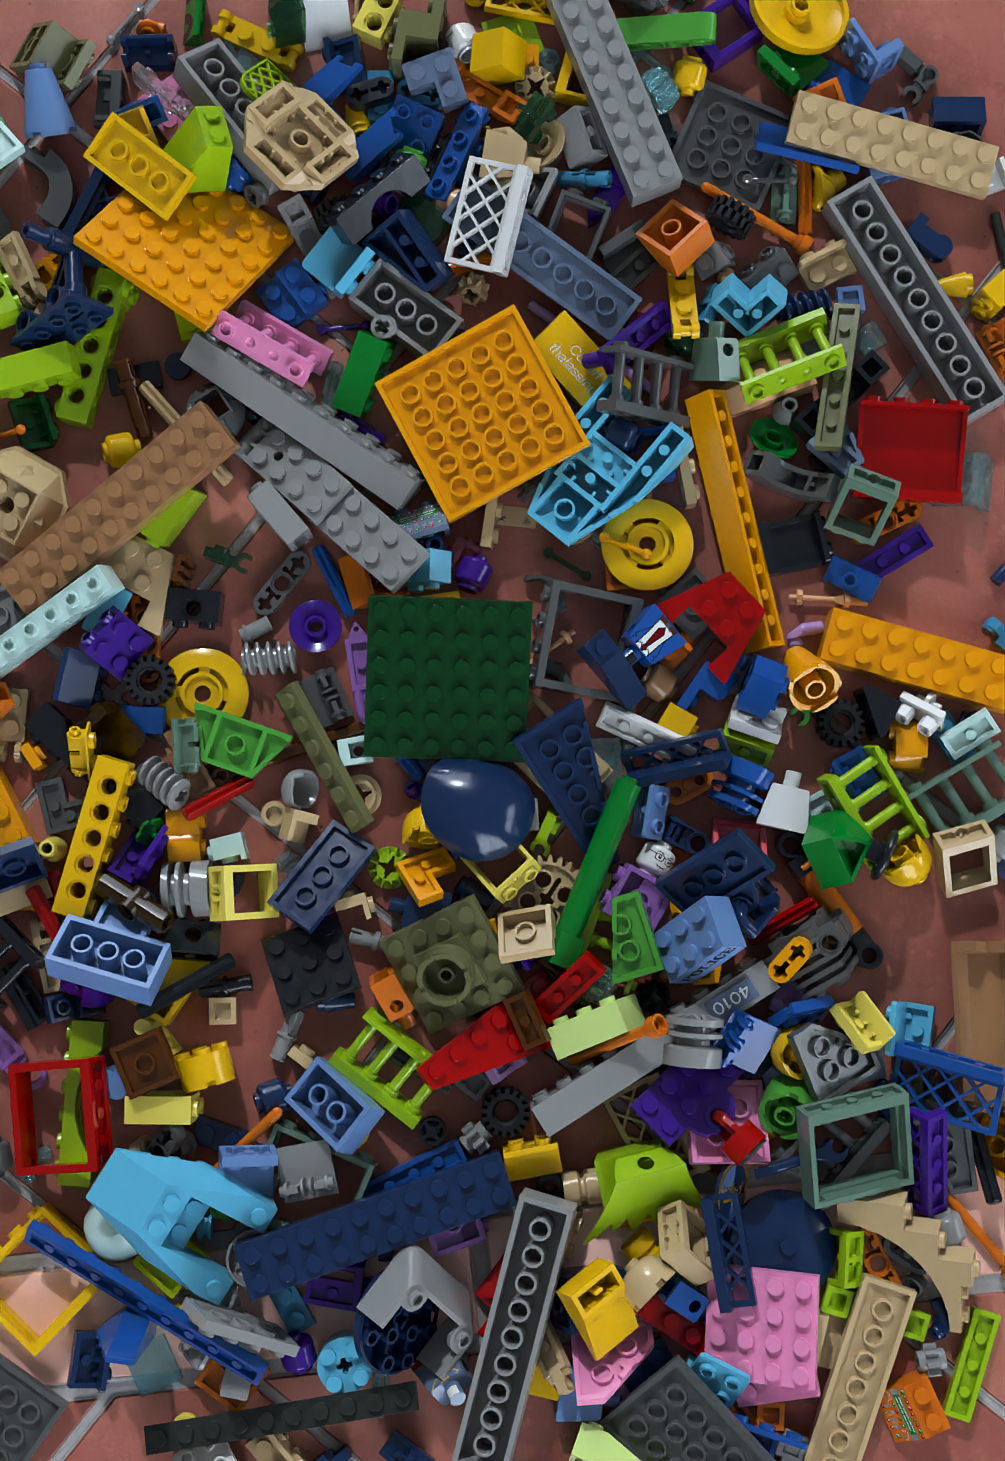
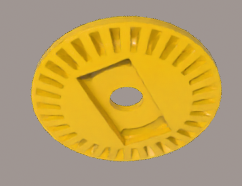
M642 499L608 521L603 530L610 537L640 548V540L644 537H650L655 541V549L648 559H644L639 553L613 543L601 542L602 557L610 573L627 587L641 591H654L665 588L677 581L691 562L694 540L690 526L677 509L660 500ZM638 520L658 521L657 525L653 523H642L635 526L632 523ZM658 562L662 565L661 567L652 570H645L636 567L638 564L643 566H652L657 564Z
M195 648L179 654L168 663L174 670L173 673L177 679L175 684L177 685L176 689L172 691L174 693L172 697L169 696L167 698L168 701L165 703L161 702L158 706L166 707V723L171 728V719L196 718L195 702L218 709L222 701H225L227 703L222 709L223 712L243 718L249 703V685L246 675H242V668L233 658L219 650ZM199 668V673L189 676L183 685L179 686L183 677L192 670ZM159 677V680H158L157 688L159 687V685H160V683H161V678H160V677ZM200 686L208 687L211 692L210 698L205 702H200L195 697V691Z

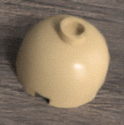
M646 1255L640 1260L634 1257L623 1268L627 1272L623 1278L625 1283L624 1294L627 1301L638 1312L676 1273L675 1269L661 1257L655 1255Z

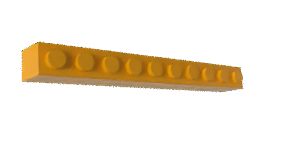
M708 389L685 399L687 416L690 417L692 438L697 450L698 463L705 484L704 489L708 497L710 514L714 522L717 535L716 540L720 548L725 573L730 571L766 610L744 650V654L761 653L783 646L785 641L725 390Z

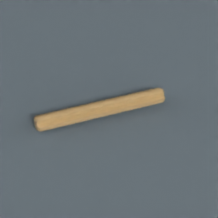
M147 380L139 386L140 393L169 426L181 417L150 381ZM222 463L211 472L223 486L233 480V475Z

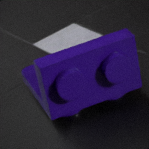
M163 825L151 845L147 848L136 841L138 832L133 831L107 869L106 874L112 873L132 887L138 885L139 882L144 884L152 871L151 867L154 863L157 864L165 851L164 847L170 838L166 835L169 827Z

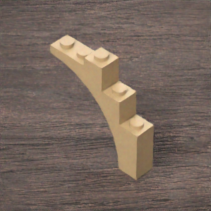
M888 1190L879 1193L877 1196H865L855 1199L850 1203L837 1204L838 1222L860 1226L880 1234L900 1246L923 1267L942 1296L948 1313L950 1332L962 1333L964 1322L969 1323L970 1306L965 1305V1299L969 1298V1291L973 1286L974 1278L980 1276L981 1261L976 1260V1248L955 1245L946 1246L947 1233L942 1231V1220L912 1216L913 1204L908 1203L907 1191Z

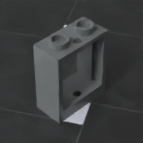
M569 188V191L562 189L547 229L554 234L556 233L567 202L602 215L588 254L585 256L593 262L612 209L608 207V202L603 199L594 197L592 201L583 197L584 193L577 189Z

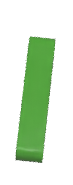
M714 12L616 18L629 51L705 46L716 43L717 14Z

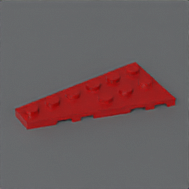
M540 969L523 982L525 985L524 991L529 989L533 999H535L551 984V981ZM501 1001L415 1068V1070L428 1088L433 1091L552 1048L550 1041H547L524 1051L505 1005ZM568 1006L555 1019H558L565 1015H568V1018L572 1019L576 1017V1014ZM543 1019L547 1029L554 1026L553 1022L548 1024Z

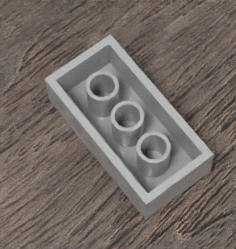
M380 258L348 297L350 308L370 323L378 315L392 316L396 320L397 331L391 339L417 358L455 338L460 329L464 330V319L428 292H423L401 275L396 268ZM380 321L379 324L381 326H378L379 330L387 333L389 331L387 327H390L389 323Z

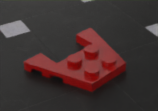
M730 571L656 604L671 624L691 607L728 648L707 666L723 684L729 679L766 612L761 604Z

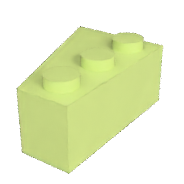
M635 994L617 1000L613 995L600 1000V1007L592 1010L591 1005L575 1011L577 1016L572 1019L565 1015L553 1020L554 1026L547 1030L551 1037L549 1041L557 1061L642 1026L645 1018Z

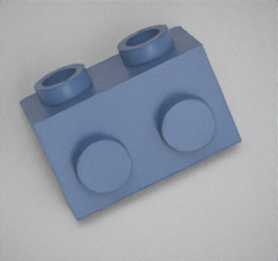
M653 784L641 788L635 802L630 836L662 840L670 788Z

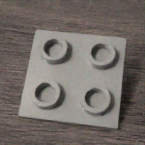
M325 1139L276 1148L278 1153V1170L282 1185L279 1187V1194L281 1198L284 1197L285 1203L339 1193L330 1145Z

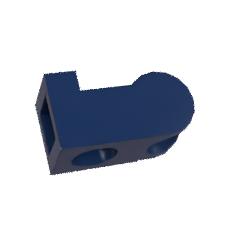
M921 212L907 230V233L925 259L934 264L942 263L951 253L953 243L948 236L939 235L928 227L926 223L929 218Z

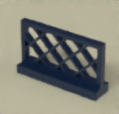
M96 166L62 230L66 233L77 234L89 222L91 216L93 218L96 216L94 212L96 206L105 203L109 204L110 201H113L118 196H108L106 187L108 183L115 181ZM104 193L106 198L100 200Z

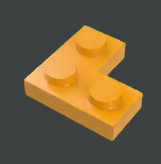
M444 846L396 862V871L418 907L443 899L444 891L436 878L453 873L456 870V864Z

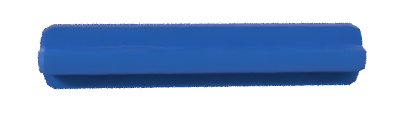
M323 544L316 546L312 549V554L344 616L348 618L355 615L358 610L352 609L347 589Z

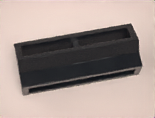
M19 959L0 969V980L15 966ZM25 970L5 992L27 1030L30 1031L47 1020L44 1002Z

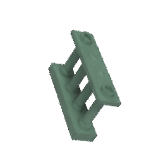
M991 739L986 740L976 747L978 751L923 784L921 781H918L906 788L909 800L913 798L917 800L936 832L950 829L949 826H945L924 793L936 784H939L960 817L958 820L960 824L957 826L983 819L986 823H989L1005 813V797L999 801L996 798L993 799L971 763L985 755L1005 786V766L994 750L1002 745L999 740H994L993 742ZM959 770L963 771L983 803L982 808L984 810L976 815L973 812L969 813L948 780V777Z

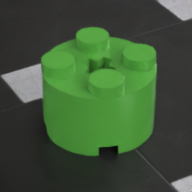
M781 1075L768 1082L759 1104L758 1118L762 1126L771 1134L774 1131L781 1134L780 1138L787 1140L798 1139L796 1106L813 1103L804 1078L797 1080Z

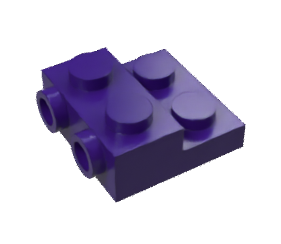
M112 606L100 615L96 626L82 636L78 647L118 680H121L126 674L127 669L132 667L130 664L136 662L154 642V639L119 609Z

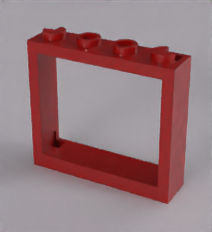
M105 1055L31 1061L8 1065L10 1108L13 1125L12 1134L14 1138L17 1176L101 1171L113 1153ZM80 1068L88 1162L38 1165L30 1072Z

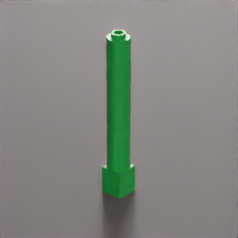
M623 775L622 779L616 778L556 926V939H554L555 955L541 957L552 964L567 969L578 959L585 941L581 939L641 790V787L637 786L638 780Z

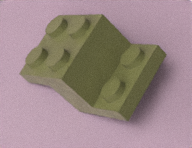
M429 0L427 13L400 8L399 17L393 20L392 34H394V42L389 43L387 58L390 59L389 71H393L395 82L405 79L401 65L407 63L408 59L415 60L441 50L447 20V0Z
M53 20L35 23L9 68L16 74H23L25 70L30 69L29 64L45 62L46 67H52L62 91L76 89L82 81V71L92 63L95 57L93 52L97 45L90 39H76Z

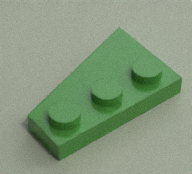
M640 889L613 897L612 985L664 970L665 966Z

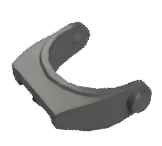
M533 574L525 575L523 578L524 582L540 581L545 584L551 580L562 581V578ZM561 591L555 617L567 611L565 594ZM536 618L532 619V624H534V626H536Z

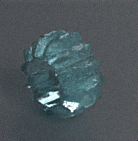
M652 67L650 70L645 71L641 79L655 113L664 114L674 107V104L680 97L677 91L678 86L675 85L674 79L669 76L668 72H664L660 67Z

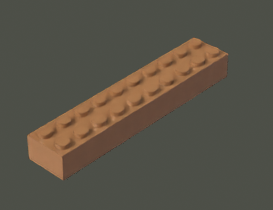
M199 401L0 568V583L28 616L97 564L101 565L241 448L240 444L211 408L204 402Z

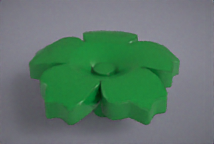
M153 818L151 821L146 820L139 828L140 831L136 835V841L143 844L146 848L149 847L162 828L164 821L161 818Z

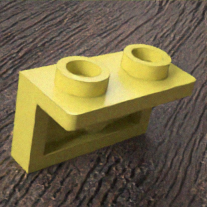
M865 991L858 992L850 1001L836 1003L829 1010L836 1024L844 1030L850 1038L853 1047L861 1054L880 1050L896 1034L895 1030Z

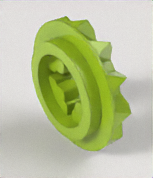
M383 847L377 850L369 861L368 871L370 877L381 888L394 889L404 884L397 872H391L385 879L386 869L379 865V862L389 863L394 856V867H396V862L409 858L403 850L397 847Z

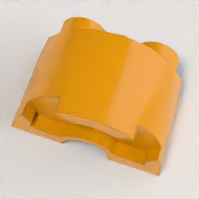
M893 720L886 736L888 740H892V750H887V761L892 769H900L903 773H922L924 771L923 758L928 756V737L922 735L917 730V725L920 721L911 720L908 725H903L896 720Z

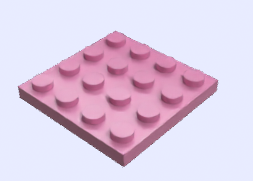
M729 1264V1267L737 1274H740L744 1266ZM751 1267L758 1301L757 1306L734 1308L731 1313L721 1314L715 1281L707 1282V1298L710 1299V1303L706 1308L705 1353L749 1374L751 1377L750 1383L815 1391L820 1274ZM744 1272V1274L741 1277H743L746 1280V1275ZM731 1275L732 1284H733V1282L735 1281V1278ZM738 1281L733 1288L735 1300L750 1299L748 1288Z

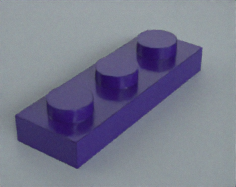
M918 524L855 564L883 578L934 545L921 524Z

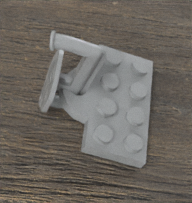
M234 1280L219 1306L194 1293L191 1294L190 1298L185 1297L181 1308L188 1315L187 1319L199 1327L198 1331L207 1337L213 1338L214 1335L222 1336L225 1341L231 1344H237L238 1341L243 1342L253 1350L261 1351L264 1348L271 1354L281 1358L284 1355L296 1357L300 1346L278 1324L256 1318L240 1307L241 1299L238 1293V1283ZM184 1341L178 1346L179 1351L194 1369L202 1370L209 1359L207 1355L197 1349L195 1350L194 1347Z

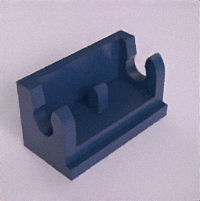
M172 34L120 35V43L123 48L121 59L126 73L174 72L177 60V45Z
M933 97L931 100L932 110L928 112L929 127L950 133L971 130L981 136L987 122L985 97Z

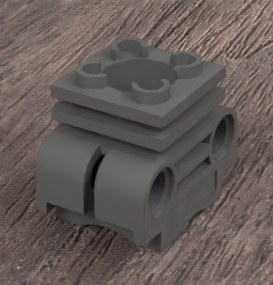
M822 905L803 921L791 924L776 934V939H773L768 944L773 954L763 959V962L768 968L773 959L791 939L798 936L805 937L812 944V954L793 977L784 984L793 982L801 977L795 988L799 991L807 986L801 995L802 999L806 1000L811 996L819 998L827 992L825 988L834 983L836 986L842 985L851 978L849 975L855 971L854 967L859 958L855 955L848 959L853 949L851 946L844 949L853 935L852 924L841 907L829 914L825 906ZM802 945L795 947L796 949L791 955L794 959L800 953L803 954L804 947ZM785 961L782 966H778L777 973H786L785 970L789 963Z

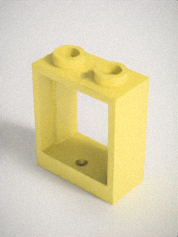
M520 844L516 850L526 861L501 885L496 887L476 865L479 861L460 857L502 904L513 899L518 890L525 883L532 881L537 876L538 871L542 869L539 863Z
M277 863L208 867L210 921L279 917V912L271 908L267 903L269 898L278 889ZM258 871L260 911L235 913L233 872Z
M152 1090L132 1100L126 1095L124 1100V1124L191 1125L198 1119L199 1114L204 1112V1098L200 1097V1090L184 1093L183 1090Z

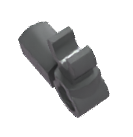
M904 45L896 64L910 76L914 75L916 78L912 81L913 85L904 88L900 98L903 99L905 95L912 94L915 99L910 107L913 108L919 103L921 93L925 94L934 86L939 73L936 67L923 65L924 61Z

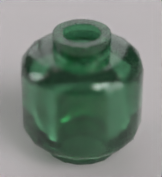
M700 328V338H704L703 331ZM669 329L665 336L664 347L669 356H679L687 359L692 356L695 339H691V336L672 339V331Z

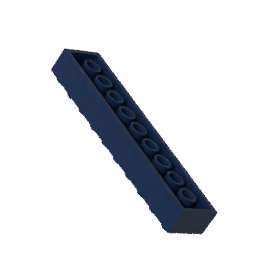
M494 1150L275 1228L263 1234L261 1233L236 1242L234 1250L250 1301H254L516 1206L517 1203L500 1152Z

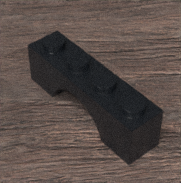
M403 152L395 154L390 159L391 163L373 172L370 176L371 179L366 184L358 185L351 191L349 198L345 201H339L331 207L332 212L325 216L342 244L353 246L373 230L371 213L376 200L382 194L392 190L401 196L412 197L431 181L415 154Z
M873 349L853 366L848 408L879 382L890 369ZM821 397L806 407L790 424V427L806 445L816 434Z

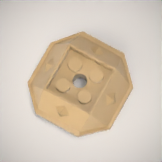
M283 80L246 108L243 152L281 190H291L293 192L322 190L355 165L359 158L354 131L315 92L293 87V84Z
M21 446L0 450V557L8 562L72 509L65 472ZM10 499L14 502V509L11 512L8 509V501Z

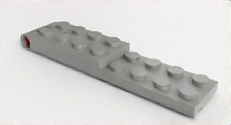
M261 417L238 442L241 448L234 454L264 481L268 480L285 500L392 594H395L429 558L430 553L357 491L347 479L319 455L264 417Z

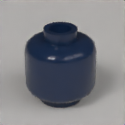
M616 417L610 423L607 422L604 425L601 436L628 456L639 449L643 439V432H640V426L637 423L622 417Z
M280 1078L258 1084L256 1092L252 1094L258 1114L263 1113L266 1116L275 1107H280L283 1113L289 1111L291 1106L284 1098L291 1091V1085H285Z

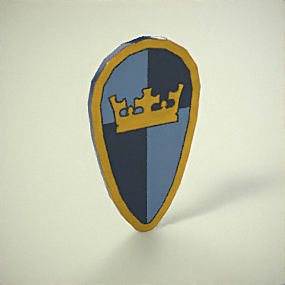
M726 1164L717 1179L715 1194L738 1191L740 1206L742 1207L748 1185L746 1165ZM732 1199L718 1201L719 1211L729 1218L734 1212ZM721 1219L722 1227L726 1222ZM728 1225L723 1232L724 1239L727 1242L729 1231L731 1228L730 1225Z

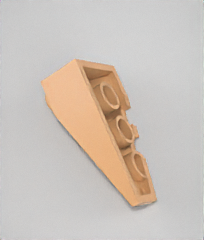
M790 349L775 354L780 366L796 361ZM765 358L750 365L755 376L771 371ZM742 372L740 373V381H729L718 390H725L731 418L776 404L786 397L795 398L811 393L816 387L817 381L816 378L747 405L740 386V382L745 381Z

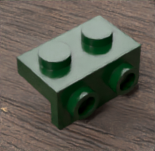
M36 392L34 397L9 401L7 406L14 427L16 428L19 424L26 427V432L23 435L17 434L20 446L29 452L54 448L58 438H60V430L56 422L53 423L51 403L48 398H45L44 393Z

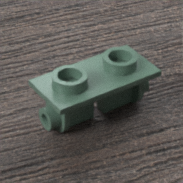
M783 167L782 172H776L774 178L795 176L797 178L795 186L791 187L788 184L772 183L769 218L778 224L795 225L798 174L792 172L791 167Z
M195 717L171 719L174 773H197L199 771L198 766H201L199 747H195V742H198L199 723H196Z

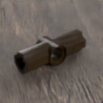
M105 873L95 887V893L115 905L118 912L129 921L138 920L158 934L165 933L174 920V913L154 901L145 888L140 885L132 887L112 873Z

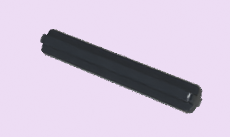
M226 953L157 993L151 1006L142 1003L137 1004L136 1010L142 1019H146L234 968L236 963L230 953Z

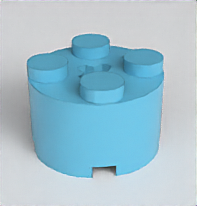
M340 1330L333 1333L323 1344L317 1360V1372L321 1382L329 1392L340 1394L360 1390L370 1378L372 1370L367 1368L357 1355L353 1330ZM342 1358H346L350 1365L346 1366L345 1363H341Z

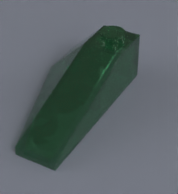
M269 0L268 22L265 23V29L268 39H273L276 49L306 43V9L303 0Z

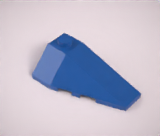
M125 1305L96 1330V1339H99V1347H102L104 1361L134 1366L155 1337L157 1324Z

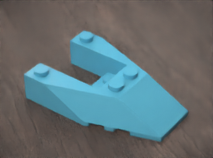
M611 375L604 380L575 415L591 446L545 471L527 512L531 518L568 547L641 501L678 467L694 447L692 437L673 422H670L636 463L601 436L604 425L618 417L596 411L597 400H607L612 393L613 376ZM623 385L622 396L625 397L624 401H628L631 398V391Z
M122 1148L114 1149L86 1195V1199L146 1261L195 1295L217 1306L220 1305L233 1284V1279L227 1267L185 1247L208 1208L212 1207L262 1234L278 1210L272 1197L203 1161H187L173 1156L161 1157L147 1152Z

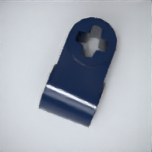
M668 815L667 819L669 821L663 831L662 841L691 856L699 853L690 847V841L693 837L703 839L704 849L710 846V840L706 834L691 827L688 823ZM676 826L677 828H676V830H675L673 836L670 837V835H671V833H672L674 827Z

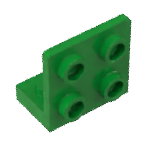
M766 44L757 51V68L791 101L792 97L797 95L799 90L804 91L812 80L815 81L829 69V62L820 54L800 55L784 50L779 46L771 50Z

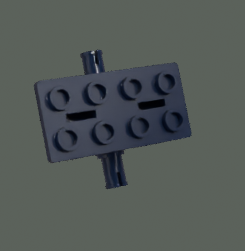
M26 221L21 229L22 238L39 243L44 250L61 257L51 288L46 296L43 312L39 315L28 310L21 311L16 321V334L9 339L11 346L20 348L22 351H28L62 341H68L74 345L114 314L113 307L87 297V287L84 285L83 265L89 268L97 266L110 268L73 244L75 234H69L54 227L45 229L30 221Z

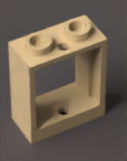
M984 819L932 833L936 881L946 898L998 884L995 835ZM982 847L983 866L951 875L950 856Z
M681 1199L658 1207L660 1257L694 1286L714 1280L710 1256L708 1257L709 1247L704 1220Z

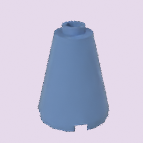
M45 62L29 64L30 69L25 70V138H33L35 135L47 137L67 134L70 131L76 132V123L52 67H46Z

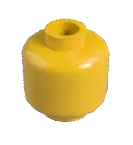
M682 56V60H678L675 63L671 84L675 89L679 90L680 96L694 97V93H698V91L704 88L708 69L702 63L703 59L694 56Z
M129 432L108 435L105 438V443H101L105 464L109 463L114 469L121 468L142 450L139 439L134 440Z

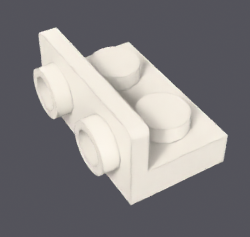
M737 693L728 714L727 728L778 745L787 709L777 706L775 711L770 710L766 719L735 708L739 693Z

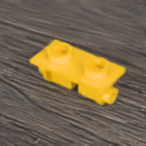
M87 722L86 729H80L78 726L70 727L67 732L69 751H79L70 752L71 772L76 777L88 774V781L90 782L97 755H94L96 733L91 732V724Z

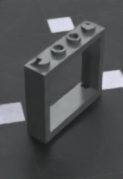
M559 580L546 582L543 593L540 594V600L543 601L542 609L538 612L535 625L538 627L537 637H534L531 644V653L534 654L532 664H530L529 687L605 703L609 701L615 705H621L610 691L606 692L544 679L559 593L561 591L624 605L617 645L622 652L627 647L622 642L621 636L642 611L644 599Z

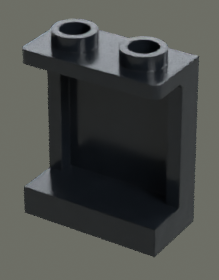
M819 510L813 511L808 515L768 523V521L757 523L769 578L825 566L831 561L833 547L831 542L826 540L825 532L827 529L824 528L826 519L820 515Z

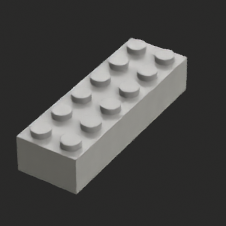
M220 38L178 56L173 73L174 80L195 106H222L233 144L232 153L255 182L259 181L265 185L269 195L281 190L243 152L245 111L247 106L254 101L243 92L240 86V78L245 72L240 63ZM246 83L247 87L251 88V85ZM255 86L257 91L262 92L258 86Z

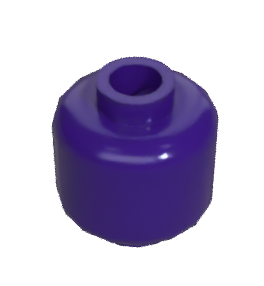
M473 553V556H464L460 560L454 574V579L458 583L457 587L473 595L484 591L493 572L492 567L487 563L488 559L477 553Z
M299 1330L290 1331L287 1334L300 1346L296 1357L284 1355L280 1359L283 1368L287 1372H291L293 1375H301L313 1368V1364L317 1360V1353L313 1339L308 1333H300Z

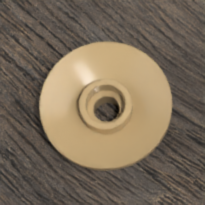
M543 119L532 125L523 136V140L527 142V156L541 158V167L552 163L562 151L565 143V131L562 125L554 119Z

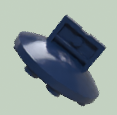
M386 1268L375 1277H364L361 1300ZM429 1298L421 1308L413 1312H409L400 1306L384 1329L357 1308L353 1337L355 1349L361 1362L370 1370L383 1375L397 1374L403 1370L410 1369L417 1360L416 1357L437 1331L436 1324L439 1307ZM434 1312V1318L431 1322V1313Z

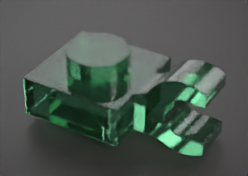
M215 544L214 548L206 545L203 553L206 560L230 569L233 568L241 574L248 573L247 569L240 567V562L244 559L252 561L253 558L249 554L240 553L232 556L229 554L230 550L223 546Z

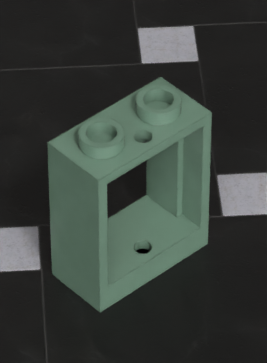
M850 464L827 513L824 528L829 529L835 534H842L853 538L859 543L874 546L899 497L901 482ZM849 489L886 502L874 527L838 514Z

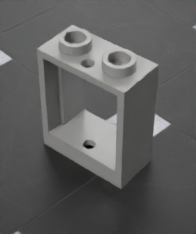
M268 480L263 483L260 481L249 490L250 494L247 496L248 500L291 552L299 551L314 538L308 526Z

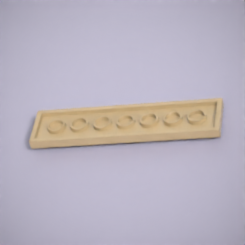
M799 90L797 93L784 144L980 200H984L987 197L999 151V146Z
M863 1272L860 1287L857 1289L809 1434L810 1440L802 1461H862L917 1295L915 1289Z

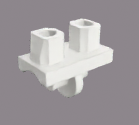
M903 691L900 695L902 704L895 719L903 725H908L912 718L920 721L917 725V730L922 735L930 737L936 730L942 732L945 728L944 719L946 712L942 711V705L936 702L937 694L934 692H930L926 697L921 694L915 697Z

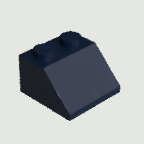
M64 647L52 699L66 705L90 709L95 703H102L104 694L103 690H101L102 682L107 679L109 671L84 651Z

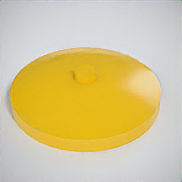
M749 0L752 17L761 32L780 48L795 54L817 55L832 49L844 35L849 21L847 0Z

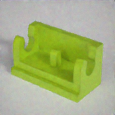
M841 1225L836 1226V1228L830 1227L829 1233L837 1236L836 1275H833V1278L828 1277L827 1283L842 1289L860 1287L863 1270L864 1231Z

